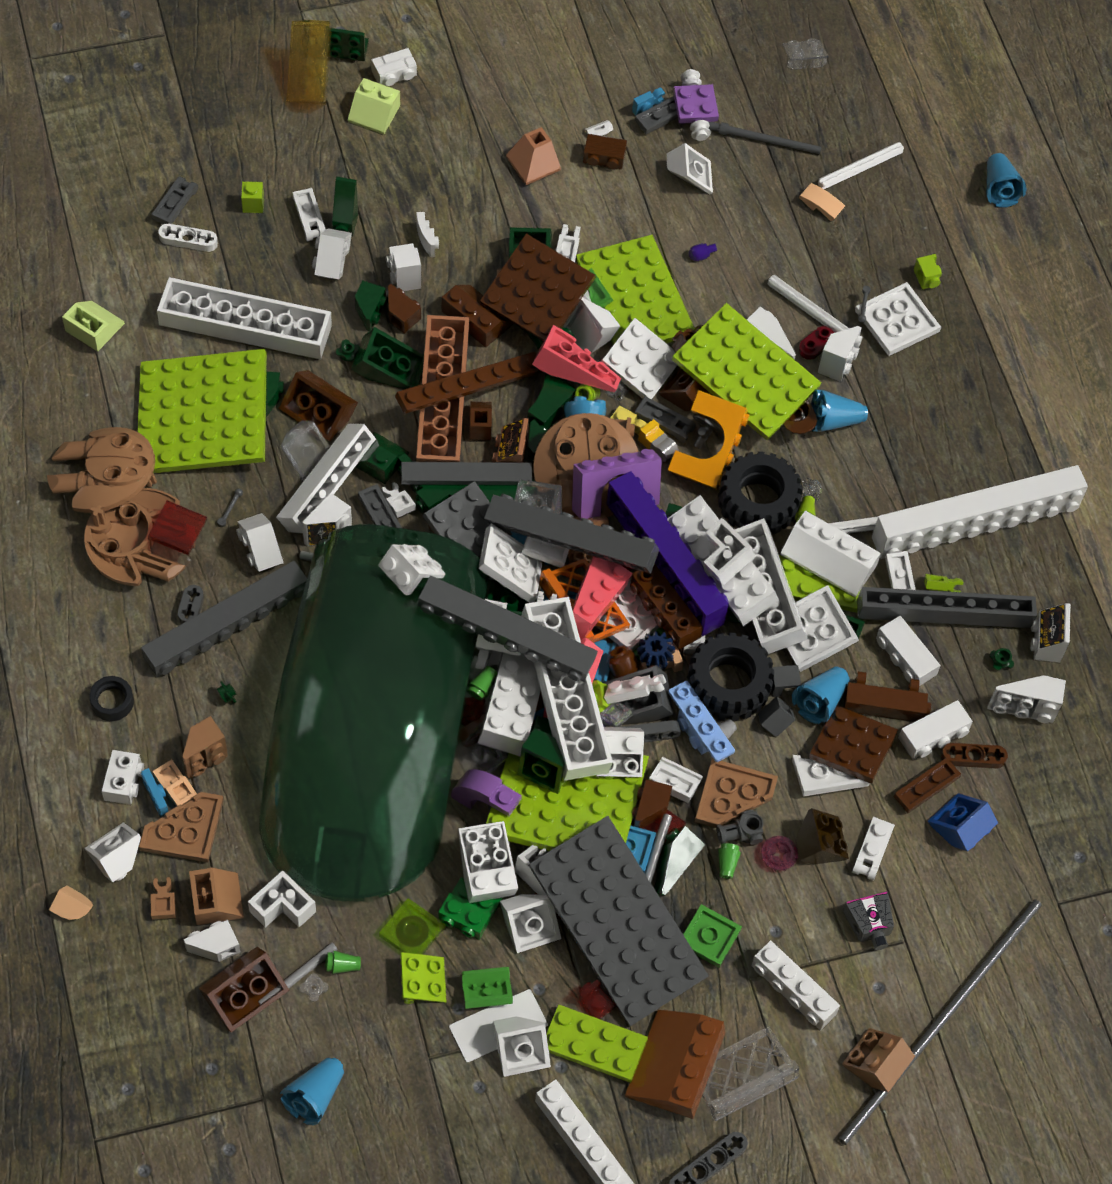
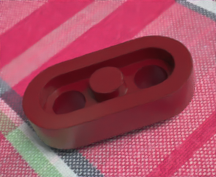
M826 326L818 327L801 341L799 354L808 360L818 357L823 352L830 335L834 333L833 330Z

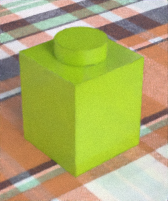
M242 182L241 199L243 213H263V182Z

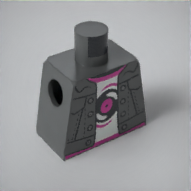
M888 891L846 901L842 911L857 939L860 942L872 940L875 950H882L888 947L885 936L890 935L894 928Z

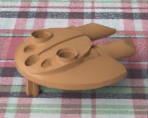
M580 413L563 418L548 429L535 451L533 473L538 491L547 492L555 484L557 486L559 514L566 512L577 517L572 510L573 465L582 463L585 460L593 461L606 456L614 457L623 453L638 452V448L628 431L611 418L594 413ZM606 439L613 441V446L609 450L603 449V442ZM568 442L570 444L569 452L561 453L560 445ZM624 474L617 475V476H615L614 478H612L610 481H612V480H614V479H616V478H618V477H620V476H622V475H624ZM609 482L605 485L601 496V509L606 517L614 515L606 505Z
M110 427L92 431L89 434L90 438L86 441L64 442L55 452L52 460L86 459L85 465L87 470L80 471V473L47 475L48 484L53 494L77 492L72 499V508L74 511L91 513V507H97V505H101L104 511L118 507L136 496L146 485L150 488L152 484L157 483L153 473L155 454L151 444L142 434L121 427Z
M143 488L132 499L113 509L104 511L101 505H97V507L92 506L91 516L85 528L84 542L87 555L93 566L102 575L114 582L129 586H139L142 582L140 574L143 573L169 582L179 575L186 566L151 554L150 547H153L155 538L160 539L162 537L195 549V527L169 518L178 512L180 501L177 498L161 490Z

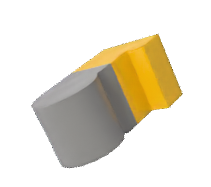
M653 419L640 429L638 441L647 449H653L662 459V462H666L673 457L675 450L679 451L674 440L669 438L659 428L660 424Z

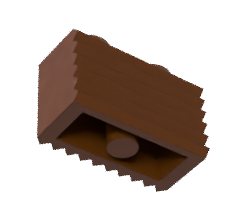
M588 134L583 163H588L591 166H607L610 169L619 168L621 170L623 168L627 140Z

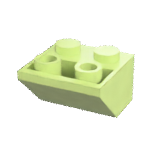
M93 301L77 302L62 316L65 331L97 352L125 324L123 320Z

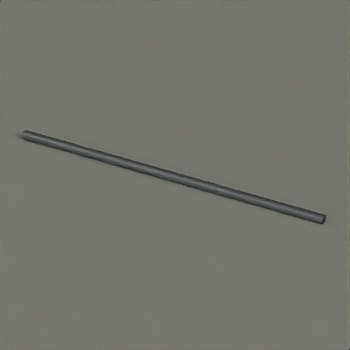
M1035 899L912 1048L911 1051L915 1058L900 1078L1039 910L1042 904ZM882 1090L876 1092L839 1137V1141L842 1144L847 1145L889 1092Z

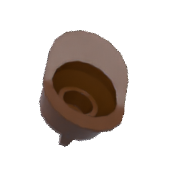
M808 399L784 423V426L790 432L803 434L811 431L816 426V414Z

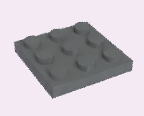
M475 481L423 514V518L459 569L481 556L485 531L490 525L484 519L490 502ZM499 528L508 535H512L511 531Z

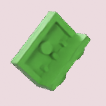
M509 967L462 972L465 1009L513 1004Z

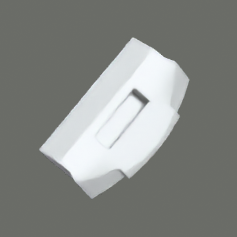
M606 120L586 128L585 132L587 135L603 136L612 131L613 126L610 121Z

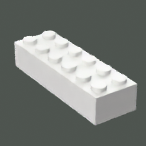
M701 495L667 518L671 526L677 528L682 541L690 546L695 559L701 561L706 574L715 580L716 587L720 593L726 595L729 601V609L742 626L779 601L775 590L752 561L724 586L708 572L704 561L717 549L710 543L705 532L719 519Z
M763 518L735 529L752 547L756 557L751 561L775 590L779 599L777 603L753 619L761 646L770 654L807 640L804 626L765 519Z
M502 652L478 744L518 756L521 755V748L529 737L541 691L534 662L528 660L524 654L519 656Z

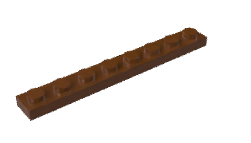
M531 352L398 391L395 398L403 413L406 414L540 374L543 371L532 365L537 354L536 352Z

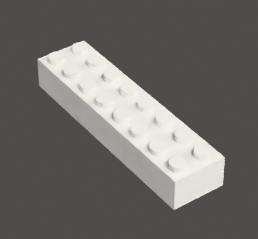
M171 277L167 281L157 309L159 325L320 360L332 327L330 311Z
M569 597L525 604L522 617L581 643ZM539 661L534 662L552 736L557 741L565 763L563 771L564 781L609 773L613 761L590 675L588 674L585 682L581 680L575 681L570 679L566 673L552 671L546 667V664Z

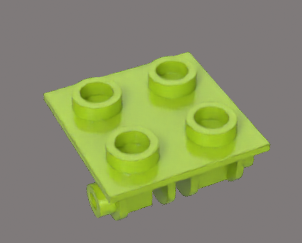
M401 952V985L404 1003L412 1004L414 1000L446 1003L444 957Z

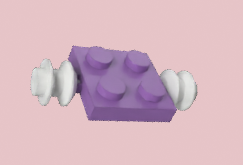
M689 69L681 75L682 86H674L673 89L679 123H692L690 125L691 137L695 140L703 141L711 134L710 129H708L710 126L709 122L718 121L719 118L713 84L701 85L700 73Z

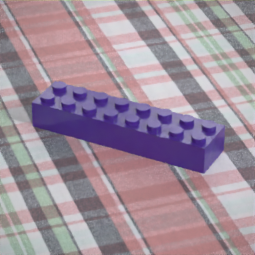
M632 471L610 481L606 505L625 531L633 533L634 537L642 539V536L655 540L654 543L660 549L655 564L703 626L701 636L724 625L729 604L726 595L720 593L716 587L715 580L706 574L701 561L695 559L690 546L680 538L677 528L671 526L665 512L655 504L652 494L647 493L643 488L641 479L635 477Z

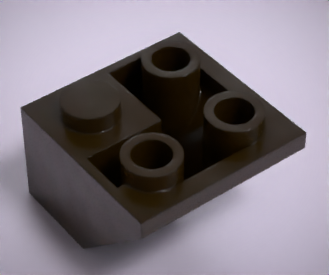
M813 808L808 810L795 839L800 861L816 865L849 859L847 853L848 846L842 831L843 825L838 816Z

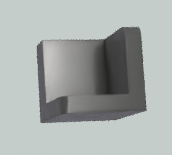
M798 665L772 667L774 669V679L771 688L772 697L781 696L783 688H794L801 685Z
M778 696L758 713L760 724L775 737L779 736L796 720L793 709Z

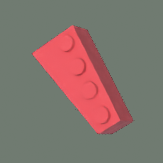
M594 556L591 558L572 607L580 638H585L628 584L633 573L620 564Z

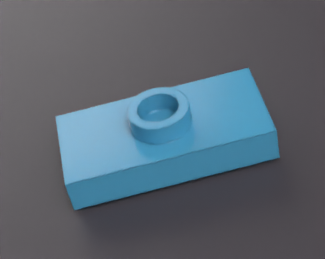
M147 768L141 771L142 781L159 816L162 818L168 812L167 804L163 798L166 796V793L161 783L156 784L150 769Z

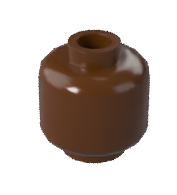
M619 646L610 651L607 664L615 678L624 677L638 671L639 662L632 649Z

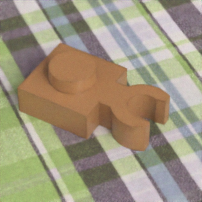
M170 877L167 878V884L163 887L159 886L158 879L155 878L153 885L157 894H151L152 920L176 918L175 893H168L172 888Z

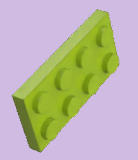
M779 555L794 601H799L828 585L842 610L858 613V595L854 597Z
M559 1004L546 1034L549 1053L630 1083L648 1041V1037Z

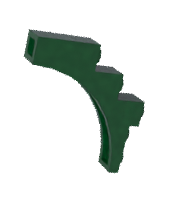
M564 327L561 328L563 331L567 332L568 334L574 337V334L570 329ZM522 329L535 343L539 351L544 341ZM545 372L543 388L535 403L528 410V424L535 420L539 425L542 424L548 430L564 413L565 403L574 401L576 390L567 382L568 380L551 376Z
M405 453L398 457L397 470L401 477L402 462H414ZM533 478L532 485H478L489 502H491L493 494L500 497L501 494H506L513 497L514 501L521 502V500L529 502L538 495V488ZM410 484L412 490L416 493V507L421 513H426L468 486Z

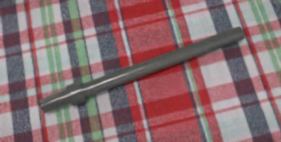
M709 122L710 126L708 129L718 131L722 135H736L820 155V146L732 127L724 122H721V124Z

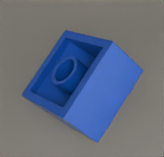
M958 793L932 816L928 823L951 846L968 852L985 835L991 832L998 824V821L988 802Z

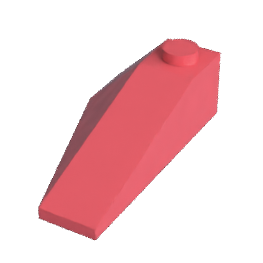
M553 325L532 365L551 376L615 393L621 378L603 362L595 361L590 356L591 352L587 348L584 350L575 343L577 340L572 335Z

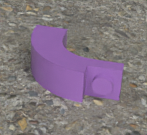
M476 769L467 770L451 793V797L469 809L478 800L490 805L508 817L522 799V795L502 784V779Z

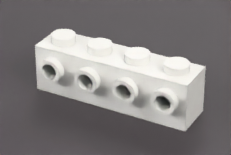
M771 940L754 956L752 967L760 976H763L777 992L781 993L794 1008L806 1016L807 1020L820 1031L837 1015L840 1005Z

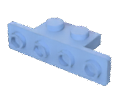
M684 681L669 689V695L680 709L677 719L680 729L688 734L692 747L698 749L701 755L709 752L715 762H719L734 754V747L689 682Z

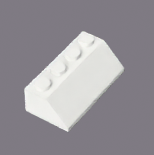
M804 511L795 524L780 553L783 557L854 597L858 595L876 568L881 554L807 511Z

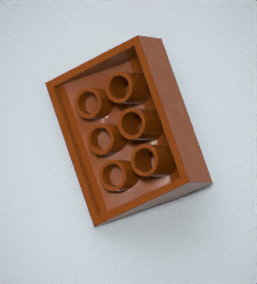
M658 1009L648 1034V1041L632 1082L629 1083L625 1097L694 1119L726 1033L724 1021L702 1014Z

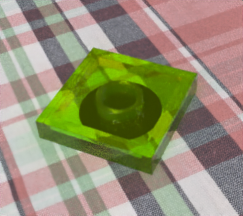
M407 898L379 932V936L401 952L423 955L445 929V924Z

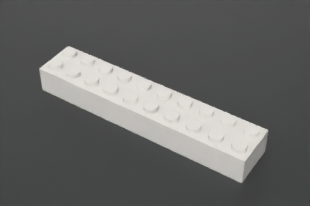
M1078 465L880 515L877 518L872 540L877 551L881 553L880 559L885 558V555L889 553L904 551L914 553L922 548H934L941 543H953L964 537L973 538L980 533L995 532L999 528L1007 526L1011 528L1019 523L1026 521L1034 522L1039 518L1053 517L1065 511L1073 512L1079 508L1088 485Z

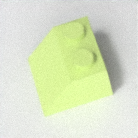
M363 78L355 92L348 122L384 135L400 107V91Z

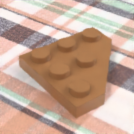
M712 758L695 822L716 828V825H724L741 816V813L744 811L753 810L771 801L778 776L724 761L715 762Z
M200 792L193 796L192 800L183 805L180 804L165 813L164 817L145 825L139 845L140 851L208 862L224 797Z

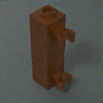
M858 671L855 683L848 682L845 690L844 708L858 714L916 722L929 715L931 711L928 693L918 692L920 680L911 679L908 691L865 685L867 673Z

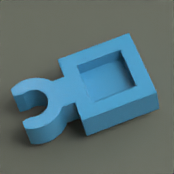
M657 88L653 93L648 91L634 98L632 107L634 115L636 116L652 108L654 104L663 102L664 98L662 96L665 95L663 89Z

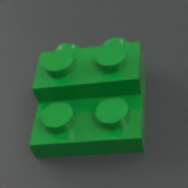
M461 877L452 893H449L440 908L438 919L449 928L455 927L461 930V933L466 937H474L480 940L501 904L502 898L469 903L464 878Z

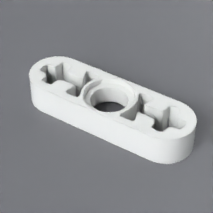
M164 224L158 230L160 241L166 245L211 252L218 246L217 236L212 231L174 224ZM185 235H192L194 237L190 241L182 239Z

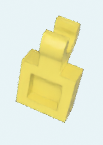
M619 405L610 418L627 420V417L631 418V424H635L634 433L639 435L640 429L647 423L637 419V414Z

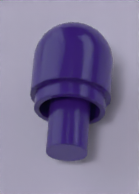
M706 243L694 245L689 250V257L693 261L707 259V257H710V253L717 251L716 244L707 246Z

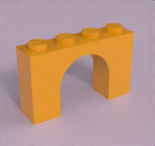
M698 390L691 411L717 422L724 431V444L716 455L707 459L695 458L675 450L668 471L717 490L726 466L733 461L734 454H731L734 446L738 447L742 435L739 432L741 427H746L750 415L747 414V408Z

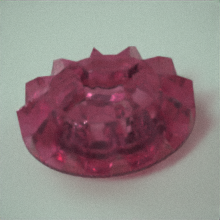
M784 836L769 838L761 849L762 859L766 866L773 868L774 871L783 870L785 872L794 866L798 858L796 845L792 840ZM776 848H778V850L781 853H786L783 855L782 861L781 859H779L778 856H774V854L776 853Z

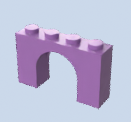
M643 449L641 452L623 453L614 457L606 456L602 459L585 460L582 463L574 464L573 512L580 519L601 516V496L605 485L615 476L626 474L632 471L635 477L641 479L643 488L647 493L652 494L655 504L659 505L662 459L653 449Z

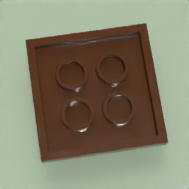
M837 705L814 744L809 759L872 784L897 736L898 729Z

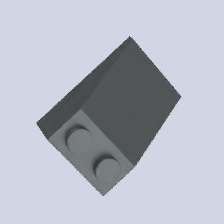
M653 666L604 682V684L608 685L614 681L629 680L636 676L650 675L653 678L659 674H663L667 681L663 684L664 690L661 692L651 691L649 696L612 703L613 711L601 717L603 725L607 727L651 722L674 715L671 696L668 693L667 674L658 666Z

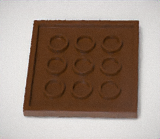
M526 234L480 302L544 341L553 325L560 329L563 327L596 276Z

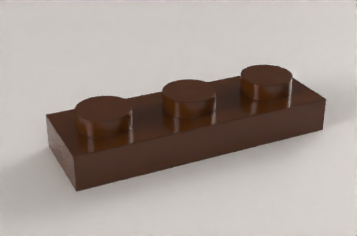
M946 757L898 790L893 797L907 813H910L959 779L961 773Z

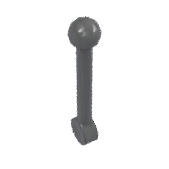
M864 286L862 289L864 296L861 315L858 317L861 323L866 321L867 297L871 291L869 286Z
M241 489L235 490V496L222 518L218 519L219 527L226 526V519L238 497L243 495Z

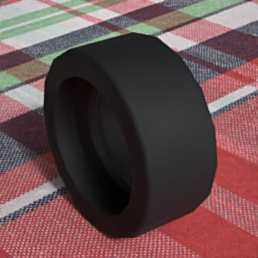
M103 677L91 687L89 694L90 704L95 715L102 720H121L132 710L134 704L132 688L121 677ZM113 688L123 691L125 701L122 705L112 709L100 706L98 698L102 692Z

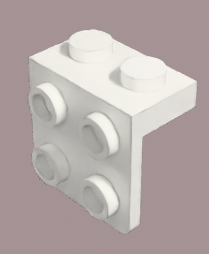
M392 544L378 564L405 595H411L422 578H429L430 575L436 578H443L445 576V572L441 569L442 566L427 554L428 551L420 545Z

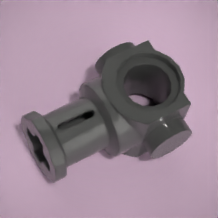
M747 810L742 812L741 818L735 819L733 824L716 825L720 844L738 839L740 842L750 843L751 845L761 843L763 841V819L757 814V811ZM747 825H754L757 829L751 830Z

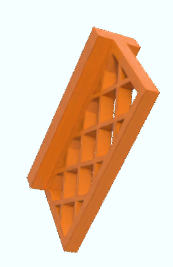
M583 558L553 571L550 568L543 570L539 585L549 600L552 594H557V599L569 597L567 595L568 590L578 593L580 589L570 585L572 578L582 581L584 576L574 573V570L582 566L586 570L589 563L586 558ZM559 575L569 577L568 584L559 582L556 577ZM569 598L571 607H573L575 600ZM615 602L604 614L607 616L606 621H598L595 625L602 627L603 631L596 635L590 631L585 638L595 643L630 627V623ZM609 617L618 619L622 624L618 626L608 624Z

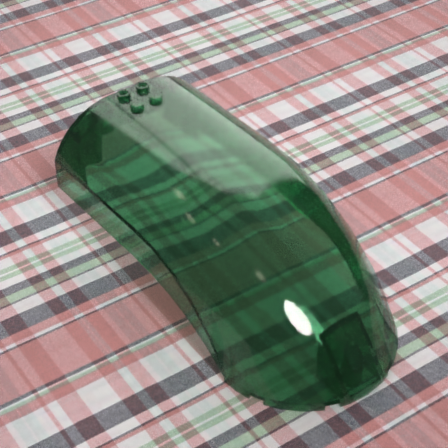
M358 524L334 530L323 537L315 546L277 696L259 815V831L262 846L268 859L279 873L284 871L296 884L305 888V892L335 901L350 902L365 901V898L377 895L379 898L403 889L425 872L428 864L431 861L433 862L439 850L468 694L467 689L469 688L472 663L477 650L478 634L468 633L463 630L462 626L455 623H446L440 616L426 614L418 607L419 596L429 578H422L413 593L405 595L378 566L392 544L420 545L428 551L427 554L442 566L441 569L445 572V576L438 579L484 600L487 599L489 576L478 569L480 558L462 544L437 534L383 525Z

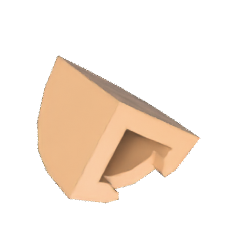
M65 886L59 889L49 910L60 917L72 920L87 915L93 904L80 892Z

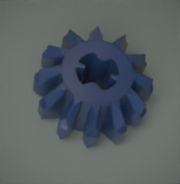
M656 631L653 633V636L646 633L645 640L640 639V647L637 648L640 662H646L647 668L652 665L659 667L660 664L666 668L668 666L667 661L672 662L674 659L675 647L672 645L673 640L671 638L666 639L665 632L661 636H658Z

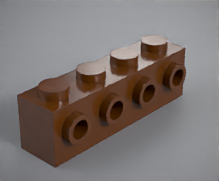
M655 563L651 574L640 570L632 574L631 591L634 595L640 597L645 610L652 613L658 627L664 629L667 638H671L678 649L701 638L703 626Z

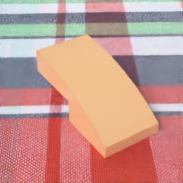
M812 183L799 196L811 210L814 211L817 208L830 221L834 220L845 207L832 194Z
M172 759L152 771L158 783H161L164 791L176 806L187 803L197 794Z

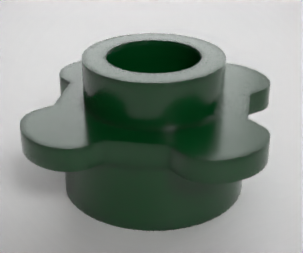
M345 339L342 341L340 348L336 349V355L340 356L344 361H353L357 355L359 345H354Z
M1000 648L997 651H991L990 658L993 659V668L995 670L1013 668L1014 661H1012V654L1009 649Z
M220 681L222 686L217 688V691L224 702L227 704L233 700L236 703L237 701L234 696L237 693L230 683L226 685L223 681Z

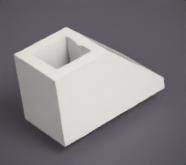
M228 920L224 922L217 921L211 924L208 929L201 932H192L184 939L187 952L217 962L240 953L239 943Z

